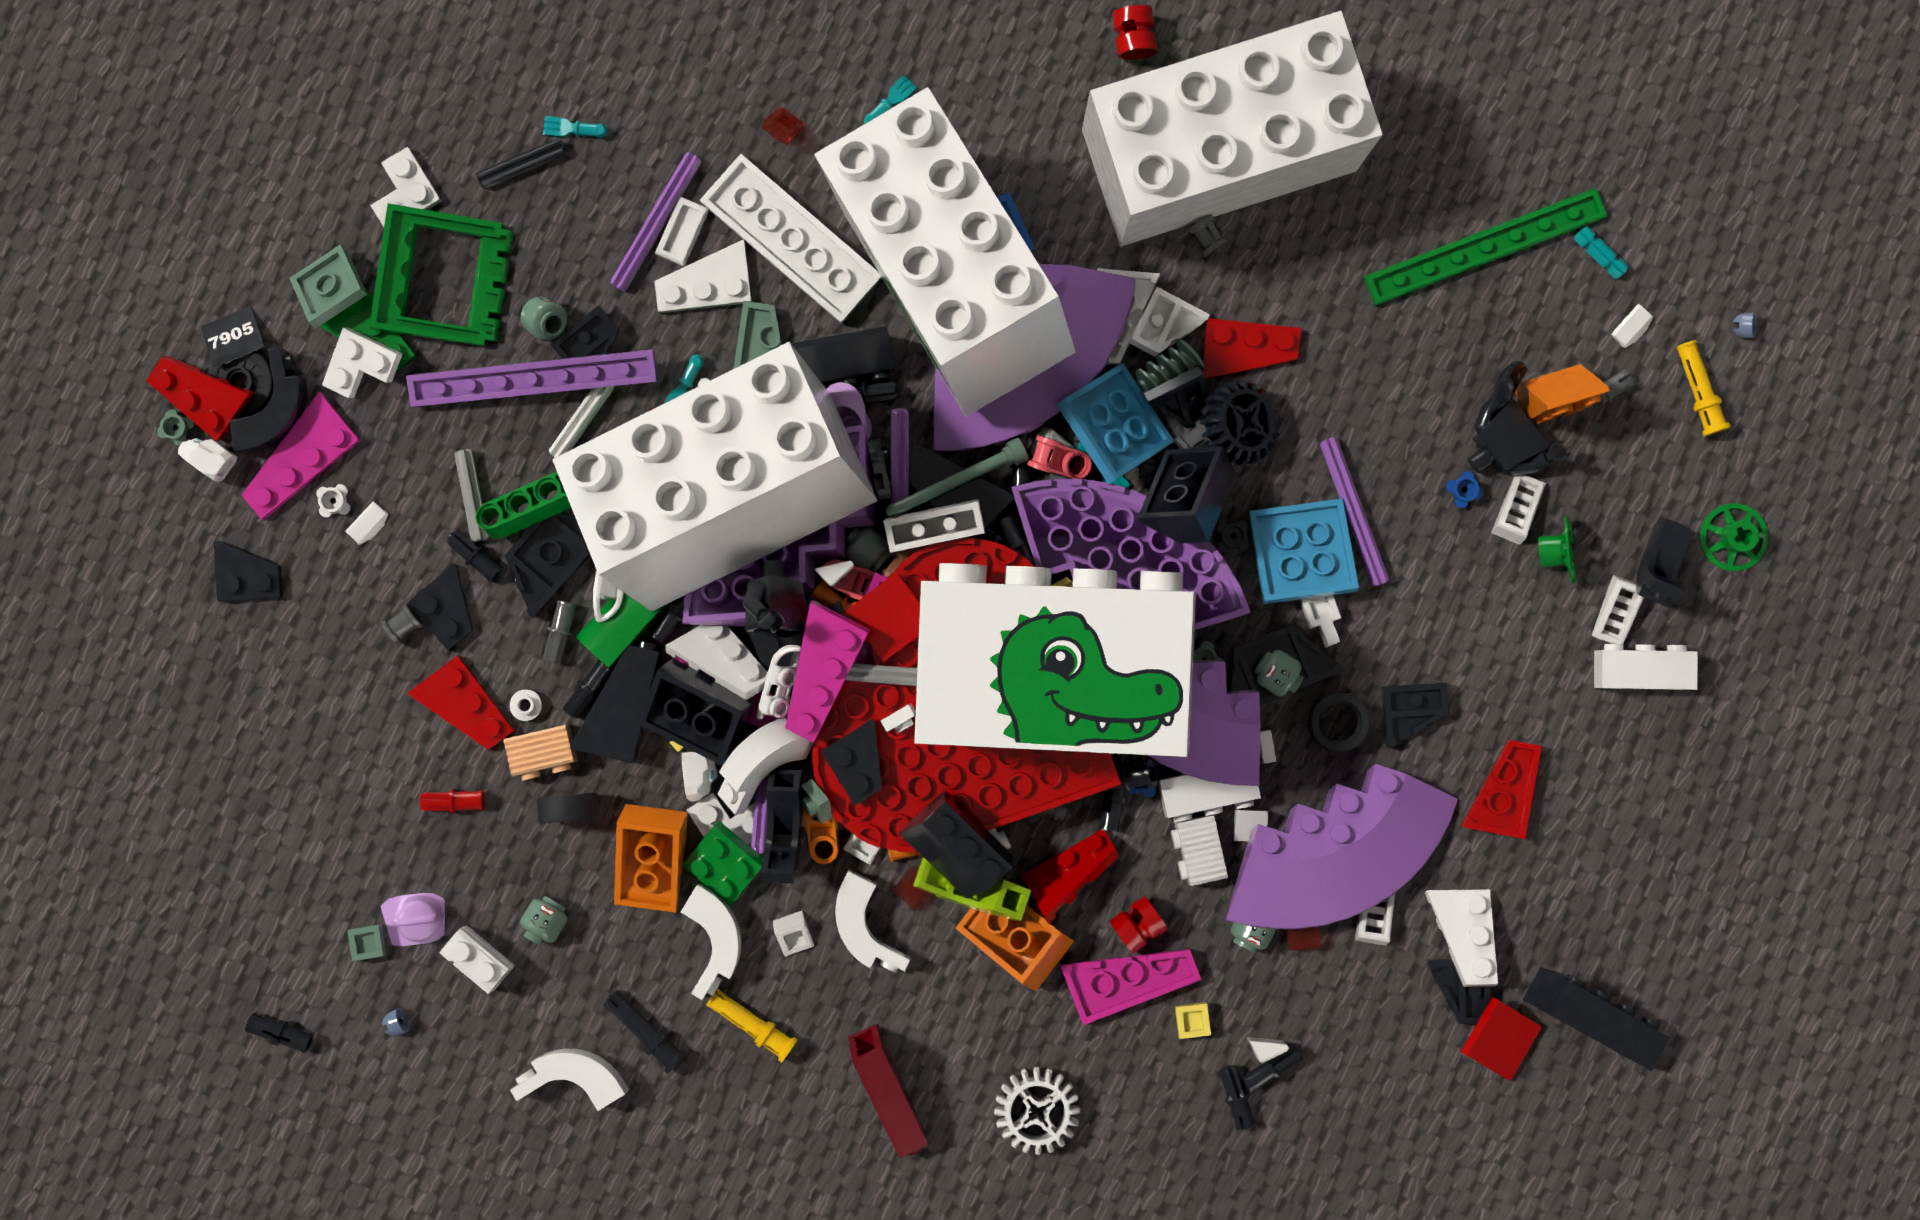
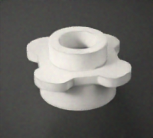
M338 484L335 488L320 487L317 490L316 495L321 516L328 518L336 513L346 515L350 511V505L346 499L348 489L345 485ZM335 498L336 503L332 504L331 499Z

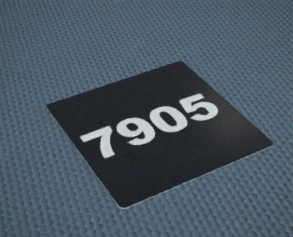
M252 306L201 326L213 368L264 347Z

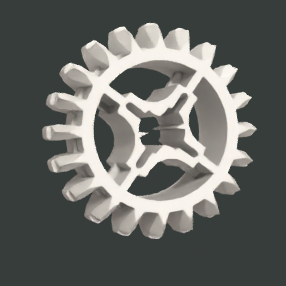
M1034 1067V1077H1028L1027 1070L1022 1069L1023 1080L1019 1081L1012 1074L1010 1080L1014 1086L1011 1088L1007 1084H1002L1001 1089L1007 1094V1097L1003 1095L996 1096V1101L1004 1106L995 1108L994 1113L998 1116H1005L996 1121L998 1128L1008 1126L1003 1131L1002 1137L1007 1139L1014 1135L1011 1142L1012 1147L1016 1148L1023 1141L1024 1153H1028L1030 1145H1035V1153L1040 1155L1041 1145L1046 1144L1048 1152L1051 1153L1054 1151L1053 1141L1056 1140L1060 1147L1065 1145L1061 1137L1062 1134L1070 1138L1073 1137V1131L1067 1126H1078V1119L1070 1115L1080 1113V1107L1070 1105L1078 1100V1095H1067L1073 1088L1070 1082L1062 1087L1060 1086L1064 1078L1062 1074L1059 1073L1054 1080H1051L1052 1070L1050 1068L1046 1069L1044 1077H1040L1039 1067ZM1043 1086L1054 1092L1048 1093L1044 1097H1036L1027 1088ZM1019 1094L1026 1108L1020 1115V1118L1013 1122L1011 1107L1014 1099ZM1061 1099L1064 1105L1063 1116L1058 1126L1055 1127L1049 1117V1113L1055 1107V1103ZM1030 1101L1038 1108L1046 1106V1109H1042L1045 1121L1037 1114L1029 1116V1113H1032ZM1037 1124L1048 1133L1044 1135H1030L1021 1129Z

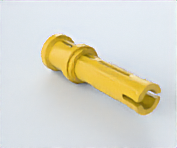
M1696 340L1677 346L1676 349L1680 355L1696 400L1693 409L1700 416L1704 428L1702 431L1703 437L1731 428L1730 423L1725 421L1720 407L1722 399L1713 392Z
M719 989L716 990L706 1005L753 1037L756 1046L759 1048L763 1046L778 1056V1061L781 1063L798 1041L797 1038H790L778 1030L774 1022L768 1021L766 1023Z

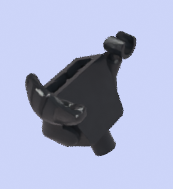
M1514 361L1500 372L1495 382V394L1482 405L1474 425L1477 434L1472 438L1479 447V450L1467 459L1470 466L1477 473L1482 472L1492 464L1498 473L1506 470L1511 475L1530 474L1552 464L1553 460L1562 461L1570 455V452L1563 456L1557 454L1556 447L1565 441L1560 440L1550 446L1516 401L1511 399L1527 373V367L1522 361Z
M770 560L764 562L765 577L751 580L747 584V592L743 600V606L746 608L745 631L783 638L804 634L809 607L805 601L802 583L800 580L784 577L783 561ZM841 614V615H843V616H845V617H847V618H849V619L855 621L854 618H852V617H850V616H848V615H845V614Z

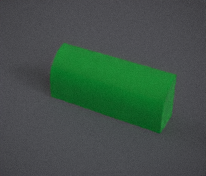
M624 593L622 603L612 617L598 623L595 616H593L576 637L608 668L613 669L627 646H634L664 612L663 608L665 606L668 607L671 602L651 612ZM608 599L600 608L601 614L605 615L608 613L616 600Z

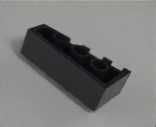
M1542 967L1539 968L1523 1001L1546 1012V1014L1650 1071L1653 1070L1670 1038L1658 1031L1661 1025L1644 1016L1639 1021L1633 1017L1636 1011L1619 1002L1616 1007L1609 1004L1608 1002L1611 997L1595 988L1592 989L1591 993L1584 990L1583 987L1586 983L1570 974L1564 979Z

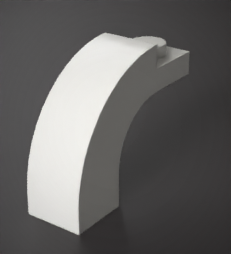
M787 717L770 722L748 736L730 754L719 772L725 779L718 795L735 815L745 813L758 785L771 771L782 764L807 758L814 743L786 729Z
M849 869L840 886L835 910L836 923L842 941L850 953L869 968H871L877 957L881 959L880 965L895 973L898 968L905 971L911 957L879 941L871 933L866 922V907L877 883Z
M699 883L696 885L681 913L699 923L707 931L711 940L712 955L710 962L691 993L703 1000L707 993L713 996L722 979L717 977L719 973L728 979L734 974L741 953V934L737 919L730 906L707 886Z
M559 1049L535 1058L531 1064L537 1073H534L532 1069L523 1073L515 1079L518 1084L510 1091L515 1100L518 1101L547 1082L568 1080L582 1087L597 1111L625 1095L629 1088L618 1071L600 1056L585 1050Z

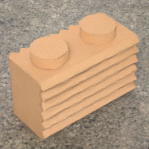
M570 725L558 726L504 739L511 775H521L523 781L540 777L539 770L551 768L552 773L571 770L570 763L578 762L576 750L570 749L573 741Z

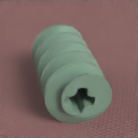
M1178 340L1176 343L1177 350L1173 347L1166 349L1167 358L1159 354L1156 356L1157 365L1150 361L1146 363L1147 373L1142 369L1136 370V383L1142 393H1145L1195 368L1196 365L1205 370L1202 360L1188 343Z

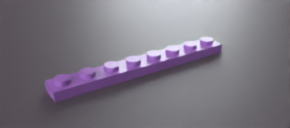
M655 349L406 376L411 407L659 381Z

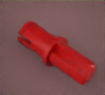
M450 789V792H423L420 795L419 804L422 811L450 810L451 814H454L456 810L482 811L484 810V791L456 792L455 789Z

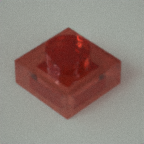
M780 106L765 119L762 129L771 134L774 139L788 145L800 135L805 123Z
M912 866L892 891L916 911L931 893L913 886L918 870Z
M1319 926L1286 929L1288 950L1321 947Z

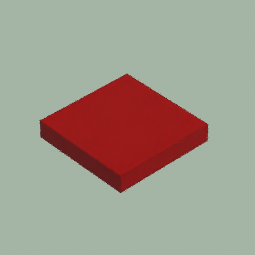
M898 572L845 610L850 617L854 618L855 622L870 629L866 639L883 662L919 637L920 602Z
M1492 997L1462 1048L1461 1053L1511 1081L1542 1026Z

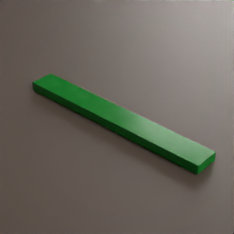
M1597 188L1373 272L1364 276L1363 279L1374 306L1605 219L1608 215Z

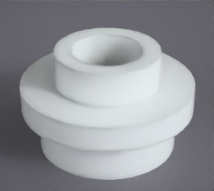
M520 690L512 696L510 701L511 713L522 721L535 719L542 709L541 698L532 690ZM524 699L529 700L531 704L528 711H523L520 708V703Z

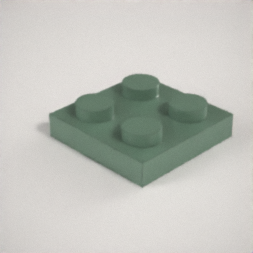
M341 244L290 277L308 323L314 328L319 327L367 295L347 249Z

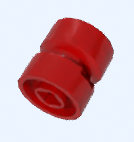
M1131 5L1119 8L1112 13L1114 31L1119 34L1115 39L1117 57L1119 59H1143L1151 57L1158 52L1156 35L1150 31L1155 26L1151 6Z
M1145 895L1130 905V912L1121 911L1109 920V923L1132 955L1146 945L1148 937L1155 939L1168 930V927Z

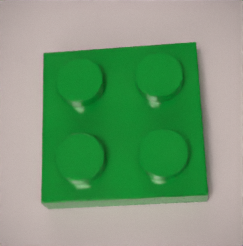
M718 821L682 866L731 906L761 870L763 857L722 822Z

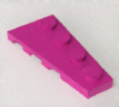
M318 392L243 492L242 497L260 519L265 520L361 440L321 392Z
M814 600L810 602L785 726L786 729L813 743L817 739L870 629Z
M1190 949L1060 964L1083 1025L1201 980Z

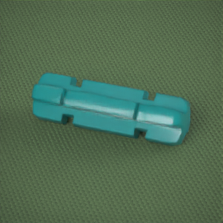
M1589 227L1582 228L1576 234L1575 241L1581 247L1585 246L1587 248L1586 252L1603 268L1606 266L1608 268L1607 272L1614 279L1620 278L1629 268L1628 265L1621 258L1618 260L1616 258L1617 254L1600 238L1596 239L1594 237L1596 234Z

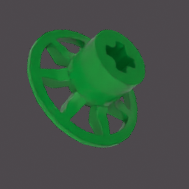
M1730 503L1715 508L1707 515L1700 529V544L1704 555L1715 566L1727 571H1741L1752 567L1763 557L1767 549L1769 535L1765 521L1758 512L1747 505ZM1729 509L1743 510L1747 514L1742 520L1735 521ZM1723 511L1725 527L1710 525L1711 520ZM1752 517H1754L1755 520L1759 523L1761 533H1759L1757 527L1752 522H1750ZM1707 530L1721 536V540L1708 548L1706 542ZM1759 538H1762L1760 550L1755 556L1751 549L1757 545ZM1726 548L1728 550L1727 564L1718 561L1711 553ZM1737 552H1743L1751 559L1743 565H1733Z
M1565 515L1564 532L1562 534L1538 537L1541 568L1566 566L1571 583H1575L1576 566L1572 561L1575 560V552L1571 547V544L1574 542L1570 518L1568 515Z

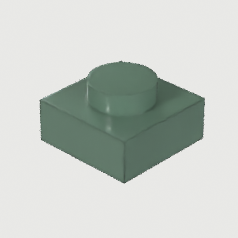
M812 779L802 784L804 798L801 802L810 816L815 814L822 824L831 819L833 815L830 812V801Z
M382 924L347 930L352 962L386 955Z

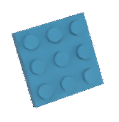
M1123 363L1056 404L1108 485L1174 442Z
M1343 498L1249 511L1248 517L1263 604L1358 592L1359 585Z

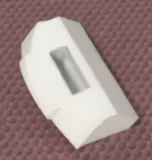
M1638 304L1612 333L1613 338L1624 348L1630 346L1648 329L1653 316Z
M373 501L348 527L346 533L358 545L371 540L385 525L384 523L388 516L387 511L383 510Z

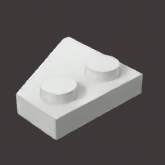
M1156 287L1128 343L1156 357L1205 323L1210 314Z

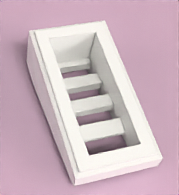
M1524 474L1514 475L1491 533L1516 544H1521L1527 538L1546 483ZM1518 486L1525 487L1535 493L1531 496L1518 491ZM1514 497L1529 503V507L1514 502ZM1510 509L1525 515L1524 519L1509 514Z
M1613 575L1592 632L1593 637L1612 644H1624L1644 597L1637 594L1636 583ZM1624 589L1632 592V598L1620 595V590ZM1615 601L1629 605L1627 611L1615 607ZM1610 613L1624 617L1623 623L1608 618ZM1605 624L1620 629L1619 634L1604 630Z
M1395 893L1382 901L1386 902L1385 908L1374 906L1359 913L1355 934L1356 941L1384 946L1390 942ZM1367 913L1384 915L1383 921L1367 918ZM1366 926L1382 928L1381 934L1365 931Z

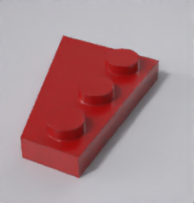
M1208 318L1206 321L1202 361L1205 370L1202 369L1205 380L1297 360L1301 328Z
M170 356L161 357L146 380L216 442L222 440L231 429L229 421L239 417L255 393L245 388L240 389L233 386L229 381L222 378H214L207 375L201 369Z
M460 656L453 658L407 693L488 750H491L515 731Z
M1507 740L1460 827L1525 839L1542 746Z
M1101 829L1021 876L1028 889L1031 890L1035 902L1049 925L1056 918L1055 912L1065 903L1070 905L1077 898L1076 892L1086 882H1093L1119 855L1104 829Z

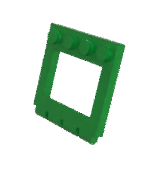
M388 203L369 328L484 347L485 341L497 343L501 321L488 317L489 314L502 315L505 290L493 287V283L506 284L509 259L497 257L498 252L511 253L514 232L501 229L502 223ZM418 227L481 237L468 327L404 317Z

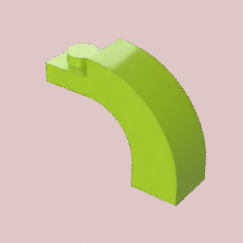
M924 857L913 885L916 888L935 894L936 897L958 905L1017 921L1022 920L1031 890L1001 879L990 890L966 899Z

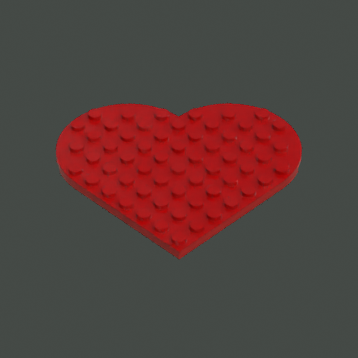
M958 538L931 544L918 550L905 559L891 576L898 572L920 602L921 581L939 582V563L987 566V584H1005L1006 566H1035L1016 551L999 543L976 538ZM919 637L885 662L881 660L871 646L875 665L918 668ZM848 681L842 686L814 742L812 750L816 784L829 799L830 812L835 819L862 841L878 848L881 847L898 852H917L899 832L944 790L950 793L988 831L1121 785L1111 753L915 744L916 716L911 718L914 724L898 734L895 728L887 732L881 720L911 703L916 710L917 686ZM874 718L877 722L876 731L880 751V771L882 772L883 788L859 804L854 805L821 751Z

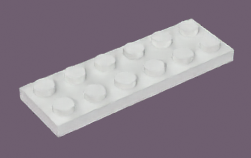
M742 154L735 159L700 199V202L841 324L882 279L876 269Z

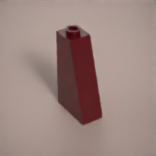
M875 1024L849 1036L852 1062L899 1158L919 1153L925 1146H928L926 1132L878 1025Z

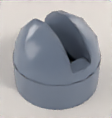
M1742 313L1736 316L1732 322L1739 323V328L1732 329L1735 335L1741 338H1755L1757 329L1756 314Z
M401 1008L386 1014L382 1021V1026L386 1024L388 1028L385 1033L391 1036H399L410 1030V1023L404 1010ZM398 1018H401L403 1020L401 1025L399 1023Z

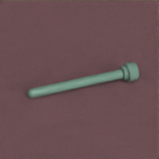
M1017 437L1007 442L1006 447L1002 448V452L889 505L886 508V514L889 517H895L1007 463L1009 465L1015 464L1016 466L1028 461L1027 452Z

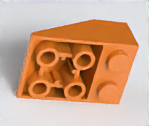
M1582 364L1520 382L1516 395L1520 408L1530 420L1534 419L1537 425L1553 420L1563 413L1570 415L1593 406V404L1601 402L1600 396L1610 390L1604 382Z

